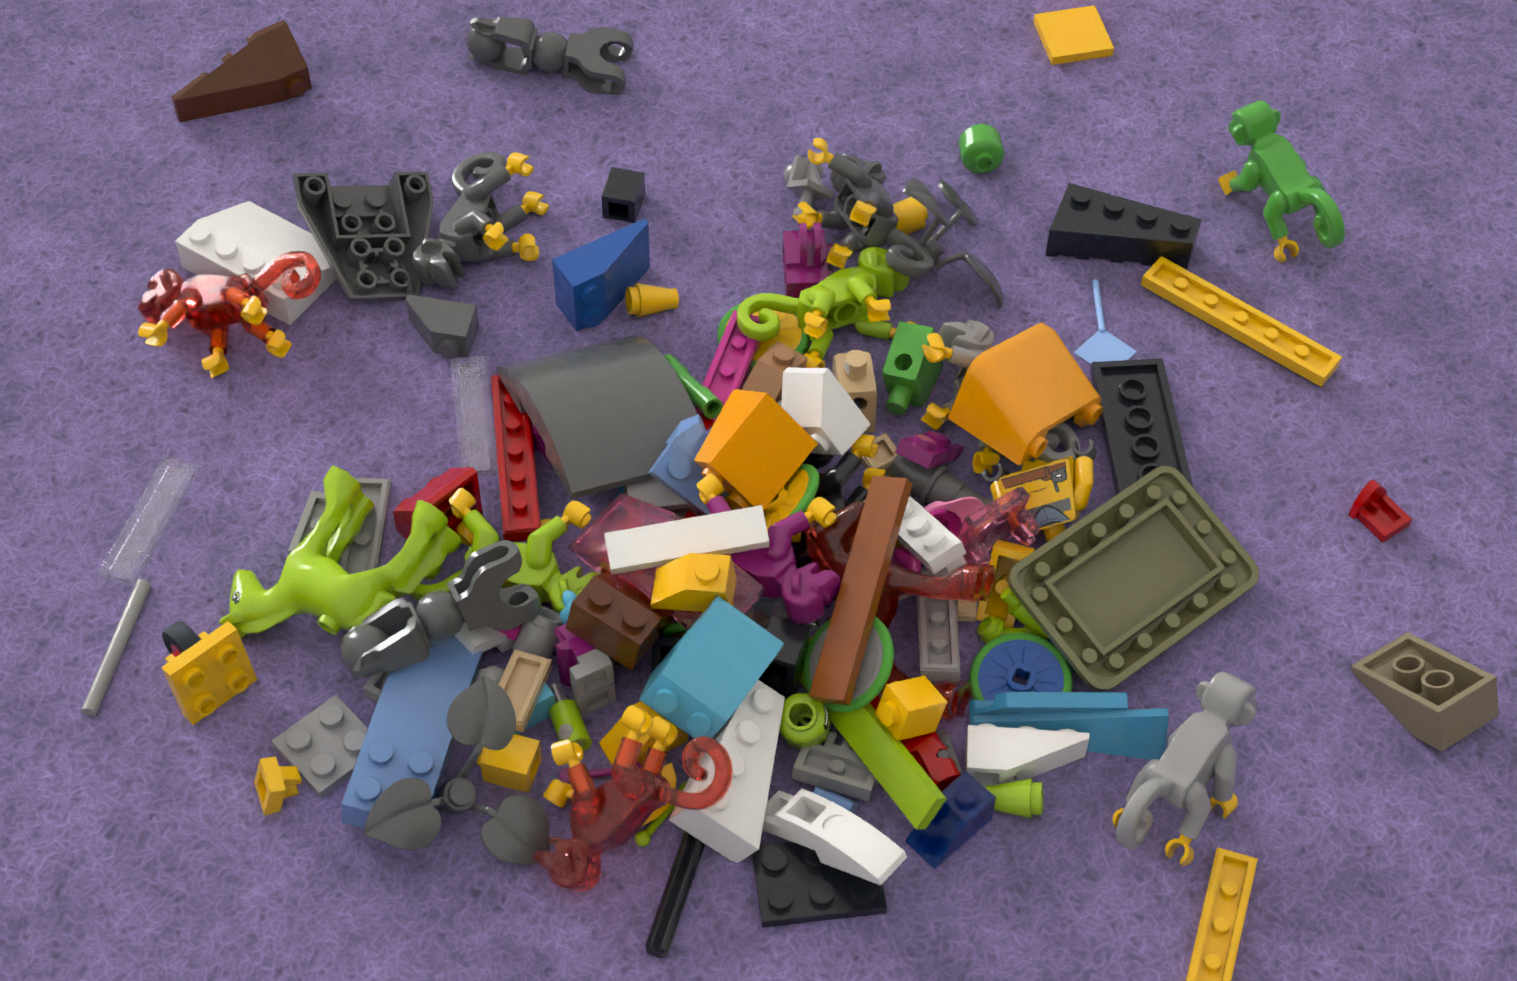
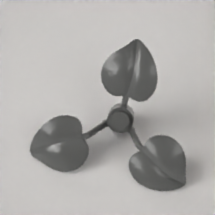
M912 178L905 185L902 194L916 199L935 216L933 223L918 241L932 255L934 267L939 270L946 264L957 260H964L987 283L996 298L997 308H1001L1003 305V294L999 282L988 267L974 254L971 255L963 251L944 259L940 257L944 250L937 241L962 215L973 227L978 224V219L971 207L960 198L959 194L948 183L940 180L938 182L940 190L956 207L955 214L948 219L928 188L918 179ZM941 223L943 227L932 237L931 235Z
M481 677L455 697L447 712V727L452 737L462 745H475L474 751L461 771L457 773V778L443 783L437 791L436 798L431 800L430 787L421 779L405 778L391 784L383 791L370 809L364 827L365 836L402 850L421 849L434 841L441 827L440 814L434 807L439 806L447 813H457L469 809L472 812L477 811L492 817L481 828L480 837L485 848L494 857L518 865L536 864L549 857V821L543 807L536 800L525 795L509 796L500 803L497 811L492 807L475 802L476 789L473 783L467 779V774L480 756L483 746L495 751L505 748L512 740L516 728L515 711L506 692L489 677Z

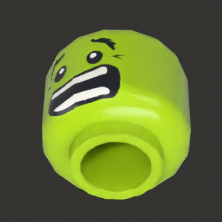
M797 693L789 696L784 701L779 729L783 739L790 746L797 749L823 743L831 727V720L825 704L814 701L809 697V693Z

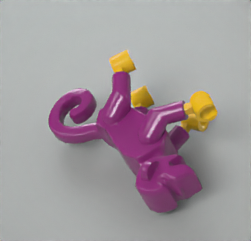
M710 473L697 483V489L700 491V500L707 505L710 514L732 510L724 497L719 496L724 492V488L716 476ZM817 497L811 501L807 512L803 513L800 510L772 524L768 528L770 547L726 554L731 555L737 577L736 584L763 598L782 597L789 619L797 624H809L823 616L825 613L824 607L829 605L838 596L841 586L840 576L832 570L820 572L818 563H811L797 569L791 542H800L801 532L810 528L809 523L814 520L822 527L832 525L837 518L836 514L832 512L835 510V506L826 499ZM659 567L642 569V572L650 579L655 580L656 569Z

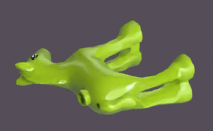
M332 465L323 478L326 501L325 510L314 529L287 556L279 581L269 590H265L254 572L238 569L234 573L231 586L230 613L221 618L219 624L223 625L229 621L237 629L240 638H243L247 634H259L262 631H266L277 623H282L285 619H289L291 616L309 614L319 618L317 624L332 635H337L340 629L349 631L355 626L362 624L366 617L393 600L411 594L424 577L440 566L446 556L454 553L463 541L456 532L447 526L449 521L443 512L428 502L417 500L412 515L411 534L401 551L384 566L349 574L338 562L360 533L365 519L374 510L375 504L360 490L361 485L347 471Z

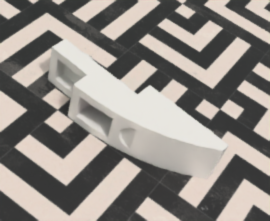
M801 789L793 796L778 791L767 802L762 831L815 850L820 862L882 885L907 858L902 848L872 825L845 808L815 793Z

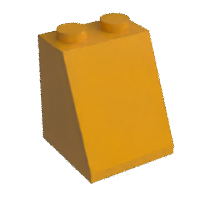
M734 389L694 461L703 469L701 472L703 478L710 473L718 478L724 490L729 494L727 497L728 502L736 509L762 505L764 511L818 443L768 393Z

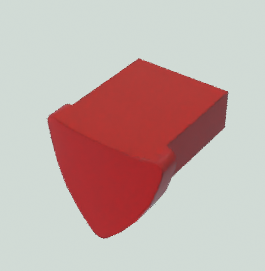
M1373 479L1362 489L1348 514L1353 520L1357 518L1382 543L1409 527L1412 518L1387 495L1386 489Z

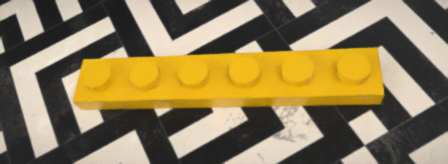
M1162 256L1142 276L1141 286L1320 387L1325 384L1340 365L1342 356Z

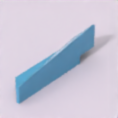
M1003 692L995 694V700L969 701V725L977 726L987 723L1005 728L1030 726L1037 730L1051 731L1072 729L1077 732L1089 733L1086 751L1149 760H1160L1166 750L1169 713L1168 708L1127 710V693Z

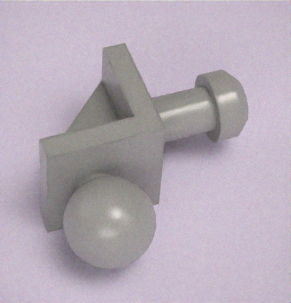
M800 155L795 156L793 163L788 165L784 171L783 176L787 184L786 188L801 194L799 203L805 201L812 207L815 199L832 198L834 191L824 187L821 178L824 168L811 163L810 160ZM799 207L794 208L792 215H799L803 211Z

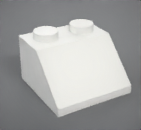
M788 367L783 372L781 407L818 443L811 453L843 456L871 425L829 368Z

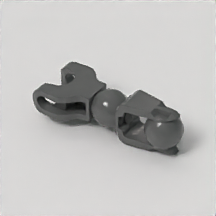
M498 17L496 19L473 18L470 20L472 27L467 33L466 45L470 52L469 58L476 62L489 64L493 69L527 75L528 70H532L533 64L538 69L547 73L558 72L564 69L563 77L574 79L581 88L589 93L619 95L625 88L626 76L624 70L610 62L627 61L631 56L634 42L627 32L607 27H598L584 34L570 33L569 40L567 41L564 36L554 31L538 35V28H535L534 22L526 18ZM507 43L520 46L521 48L507 47ZM613 44H618L622 47L613 46ZM605 79H610V80H613L614 82H609V81H606Z
M502 540L473 552L466 560L460 575L447 582L451 593L442 590L430 592L419 600L415 609L411 601L407 603L403 598L395 599L369 615L362 624L349 630L339 640L342 661L352 671L355 678L370 677L383 671L392 672L426 660L430 656L429 649L432 648L429 639L437 641L451 639L460 632L464 622L469 631L481 626L490 627L495 630H511L533 619L539 614L542 603L538 593L531 586L520 584L505 589L501 588L503 582L520 571L522 556L518 546L511 541Z

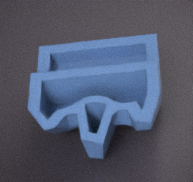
M697 414L680 421L665 444L667 446L648 474L700 514L709 515L710 511L707 505L701 502L699 497L700 491L697 489V483L703 479L701 475L703 469L694 459L711 428L707 431L702 418ZM724 490L719 496H723L725 499L728 493Z

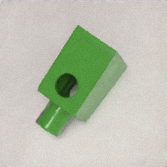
M903 321L898 323L882 372L889 395L885 407L894 414H905L909 405L924 406L943 369V361L937 363L929 362L922 348V345L930 346L927 335L935 333L933 327Z

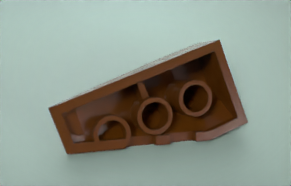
M285 20L253 33L245 39L248 44L234 55L229 52L221 59L224 63L211 73H201L175 93L171 98L178 121L185 122L279 103L292 97H299L307 90L312 89L308 66Z

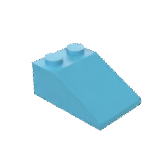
M717 595L650 674L639 700L706 746L730 719L781 650L784 643Z

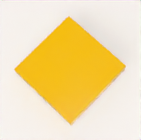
M1095 5L1034 14L1033 22L1051 65L1113 56V44Z

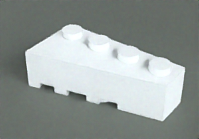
M760 680L755 683L725 725L704 746L669 821L736 863L741 862L759 850L785 700L784 696Z

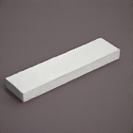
M762 505L604 533L611 575L663 566L689 553L726 555L770 547Z

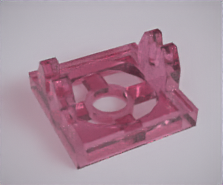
M1022 486L1020 488L1017 487L964 518L957 538L962 542L967 553L963 555L968 564L966 567L977 575L987 570L985 565L991 561L988 552L993 549V545L998 539L1008 541L1013 535L1017 541L1026 546L1035 543L1036 539L1034 536L1039 534L1041 530L1035 518L1025 508L1030 494Z

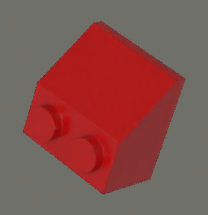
M473 467L450 468L441 476L431 479L426 487L411 498L404 499L393 511L396 531L406 540L411 534L412 515L417 500H423L443 512L449 521L447 526L458 534L457 526L463 521V518L459 519L453 515L449 499L459 488H463L476 500V504L470 510H478L483 515L477 471Z

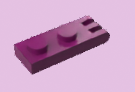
M928 431L900 439L895 453L929 469L957 460L964 447L957 443L952 445L951 440L944 435Z

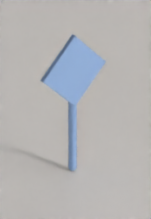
M1094 279L1092 280V288L1099 330L1074 353L1089 364H1092V362L1129 360L1137 351L1106 331L1099 281Z

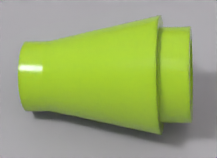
M1033 778L998 785H985V810H996L1032 819L1033 815H1043V782H1033Z

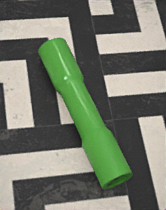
M664 355L681 380L693 405L709 419L718 417L723 408L722 401L706 386L701 385L673 355Z

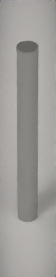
M138 579L134 585L82 706V714L96 716L151 588V584L146 580Z

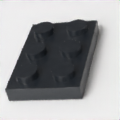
M789 842L759 846V850L751 854L762 928L887 913L883 884L878 885L823 864L813 849Z

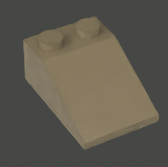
M1409 632L1351 665L1352 673L1412 736L1441 752L1499 716L1496 676Z

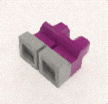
M567 623L554 629V636L558 642L555 647L560 682L565 686L572 687L573 700L576 702L583 717L616 702L613 663L608 655L566 630Z

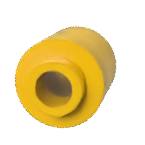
M908 197L892 204L894 213L899 218L896 227L898 230L908 235L925 228L928 211L919 201Z

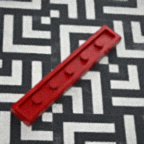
M493 375L491 376L503 539L511 542L527 541L529 535L541 527L532 422L527 412L520 413L499 376Z

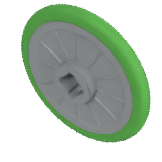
M876 616L850 706L823 702L827 710L851 712L862 708L871 702L885 686L893 666L894 649L887 627ZM831 618L817 630L807 648L804 659V679L809 693Z

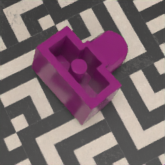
M799 223L798 231H783L782 257L786 296L799 298L801 290L811 288L835 273L834 270H828L829 263H826V258L832 244L825 243V232L821 230L820 223H813L812 230H807L806 223Z

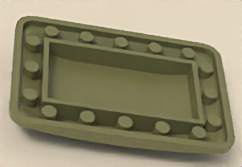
M1160 466L1016 563L1009 571L1007 579L1012 593L1084 683L1097 692H1107L1131 677L1250 590L1258 581L1259 569L1251 556L1186 478L1173 467Z

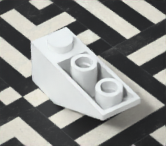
M987 723L977 726L968 725L965 740L964 786L985 787V785H998L1029 779L1081 759L1086 754L1089 733L1077 732L1072 729H1061L1058 731L1037 730L1030 726L1005 728Z

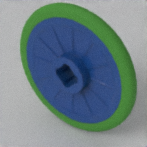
M1010 633L991 640L978 652L970 668L969 686L974 700H995V694L1003 692H1072V673L1067 660L1056 646L1048 640L1028 633ZM1015 676L1028 679L1027 685L1022 686V684L1017 682L1014 683Z

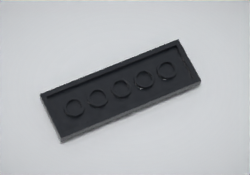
M1163 358L1092 362L1090 373L1093 387L1101 397L1100 406L1103 407L1100 420L1116 495L1160 466H1170L1177 469L1193 487Z

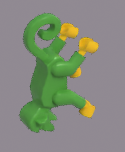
M1262 100L1235 110L1231 115L1233 120L1228 125V132L1232 134V138L1236 141L1237 145L1251 146V151L1247 158L1248 162L1245 163L1240 175L1234 170L1217 180L1225 195L1233 191L1250 192L1260 185L1269 196L1263 214L1272 239H1277L1279 244L1274 250L1275 259L1281 263L1286 261L1283 248H1287L1290 251L1292 258H1295L1299 253L1298 244L1287 238L1289 231L1283 218L1284 213L1290 215L1310 205L1313 206L1316 213L1313 225L1322 245L1330 249L1341 245L1345 237V226L1341 212L1335 201L1326 192L1319 178L1309 175L1306 169V162L1297 154L1292 144L1284 136L1275 134L1281 120L1280 112L1277 109H1272L1268 103Z

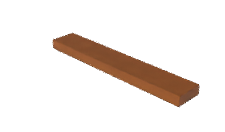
M872 476L810 689L809 697L814 701L850 706L913 485L907 478Z

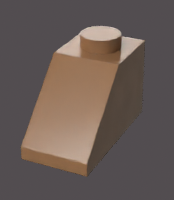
M777 342L757 360L741 390L768 393L776 402H779L782 399L783 372L788 367L806 368L808 357Z

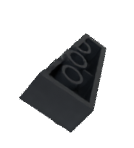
M1069 183L1049 230L1045 256L1058 257V254L1075 256V259L1089 260V257L1110 259V262L1114 263L1133 261L1141 262L1142 265L1152 266L1162 256L1187 269L1196 246L1202 219Z

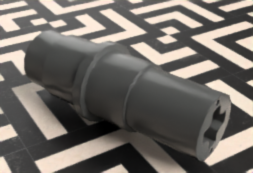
M897 454L888 469L887 475L889 477L907 478L913 484L911 493L919 497L920 503L924 506L935 501L949 502L970 496L981 500L985 506L987 517L986 525L981 534L984 533L997 514V505L950 474L949 468L945 465L927 469Z

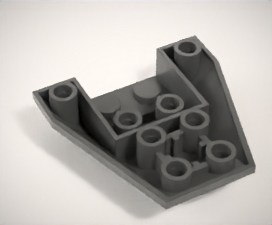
M395 172L388 185L330 186L328 173L293 174L292 179L297 207L349 302L404 300L407 294L419 296L421 278L412 261V256L416 248L421 245V242L428 239L434 200L428 172Z

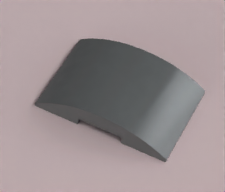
M638 335L496 367L499 378L520 413L527 412L545 442L546 457L571 499L653 479L654 477L648 474V472L667 446L665 443L680 421L697 415L685 387L671 364L655 345Z

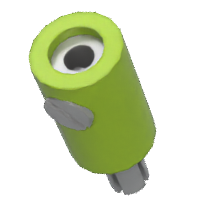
M559 683L551 684L549 688L554 694L555 704L550 707L548 714L559 741L568 739L571 742L578 743L583 751L588 750L592 745V740L576 702L572 699H566Z

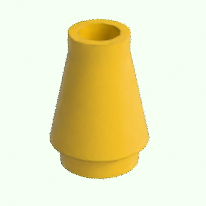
M635 283L633 287L626 288V310L628 315H636L637 318L669 309H677L679 305L678 291L676 288Z

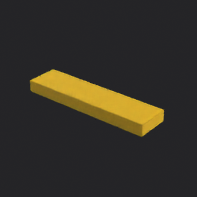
M1217 847L1186 981L1232 980L1258 858Z

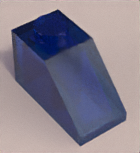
M967 771L942 791L947 799L926 829L914 828L906 839V843L934 869L992 820L996 797Z

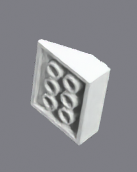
M250 201L198 219L175 240L183 268L227 292L234 290L249 299L252 296L258 297L261 301V307L266 308L268 314L288 325H291L337 279L312 233Z

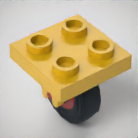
M181 621L175 622L162 632L164 644L170 655L164 658L167 664L161 668L183 716L192 726L204 717L212 714L218 707L238 693L243 692L249 685L258 680L240 635L229 621L210 634L203 631L197 635L188 625Z

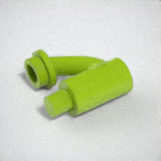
M1007 587L1002 592L1001 599L1009 605L1008 612L1024 624L1025 627H1004V621L1001 618L989 615L980 623L977 629L981 640L986 644L999 636L1010 633H1028L1046 640L1048 639V636L1012 593L1010 587Z

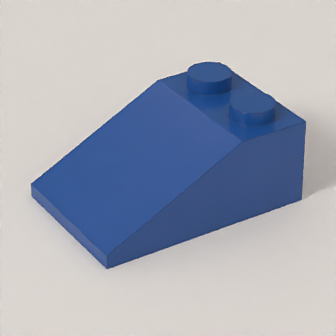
M645 218L552 259L556 305L576 332L585 327L592 328L600 324L625 298L626 288L633 287L650 269L649 225Z

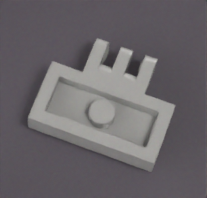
M830 730L824 746L818 744L801 748L793 766L791 779L864 801H870L877 779L845 738L842 745L837 744L838 732Z

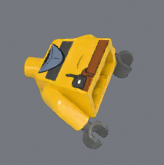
M1089 439L1090 445L1086 451H1079L1077 440L1072 442L1071 448L1076 458L1075 461L1072 455L1010 474L1000 463H997L999 473L993 478L986 469L983 470V478L991 485L990 491L993 501L997 505L996 511L1014 527L1023 528L1026 534L1043 529L1047 542L1065 531V523L1078 519L1080 512L1087 507L1094 483L1093 460L1097 454L1093 440Z

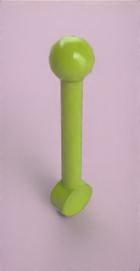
M687 781L679 786L678 793L672 799L669 808L654 819L645 830L639 831L635 835L637 845L644 847L650 843L651 835L674 810Z

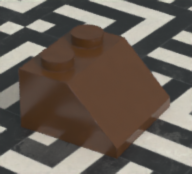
M611 572L593 576L574 599L565 629L633 671L674 619L676 613L669 609L651 608V597L619 577L611 575Z

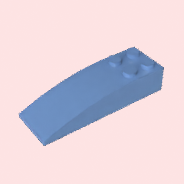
M455 636L442 641L429 639L432 648L429 649L430 656L426 660L388 673L342 801V823L364 829L370 809L378 797L391 784L405 778H416L425 781L431 790V800L436 798L455 742L447 727V712L455 697L472 685L484 652L480 651L472 654Z

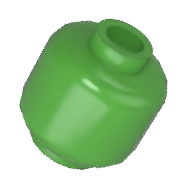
M978 124L967 128L961 134L958 142L962 163L967 170L973 173L984 174L997 169L1004 159V148L1001 136L996 128L987 124Z

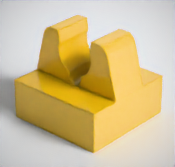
M276 756L260 758L254 779L264 815L281 811L283 800L297 795L298 789L296 785L302 782L298 767L279 766Z

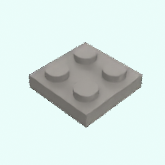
M334 695L271 740L274 749L290 766L298 767L300 777L322 799L351 777L368 727L337 695Z

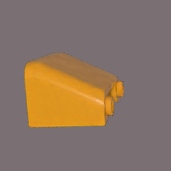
M1041 322L982 352L973 360L964 376L948 419L1020 466L1032 457L1038 458L1044 452L1048 444V440L1045 438L1048 430L1074 415V423L1082 428L1088 424L1093 425L1101 416L1103 407L1100 406V395L1056 331Z

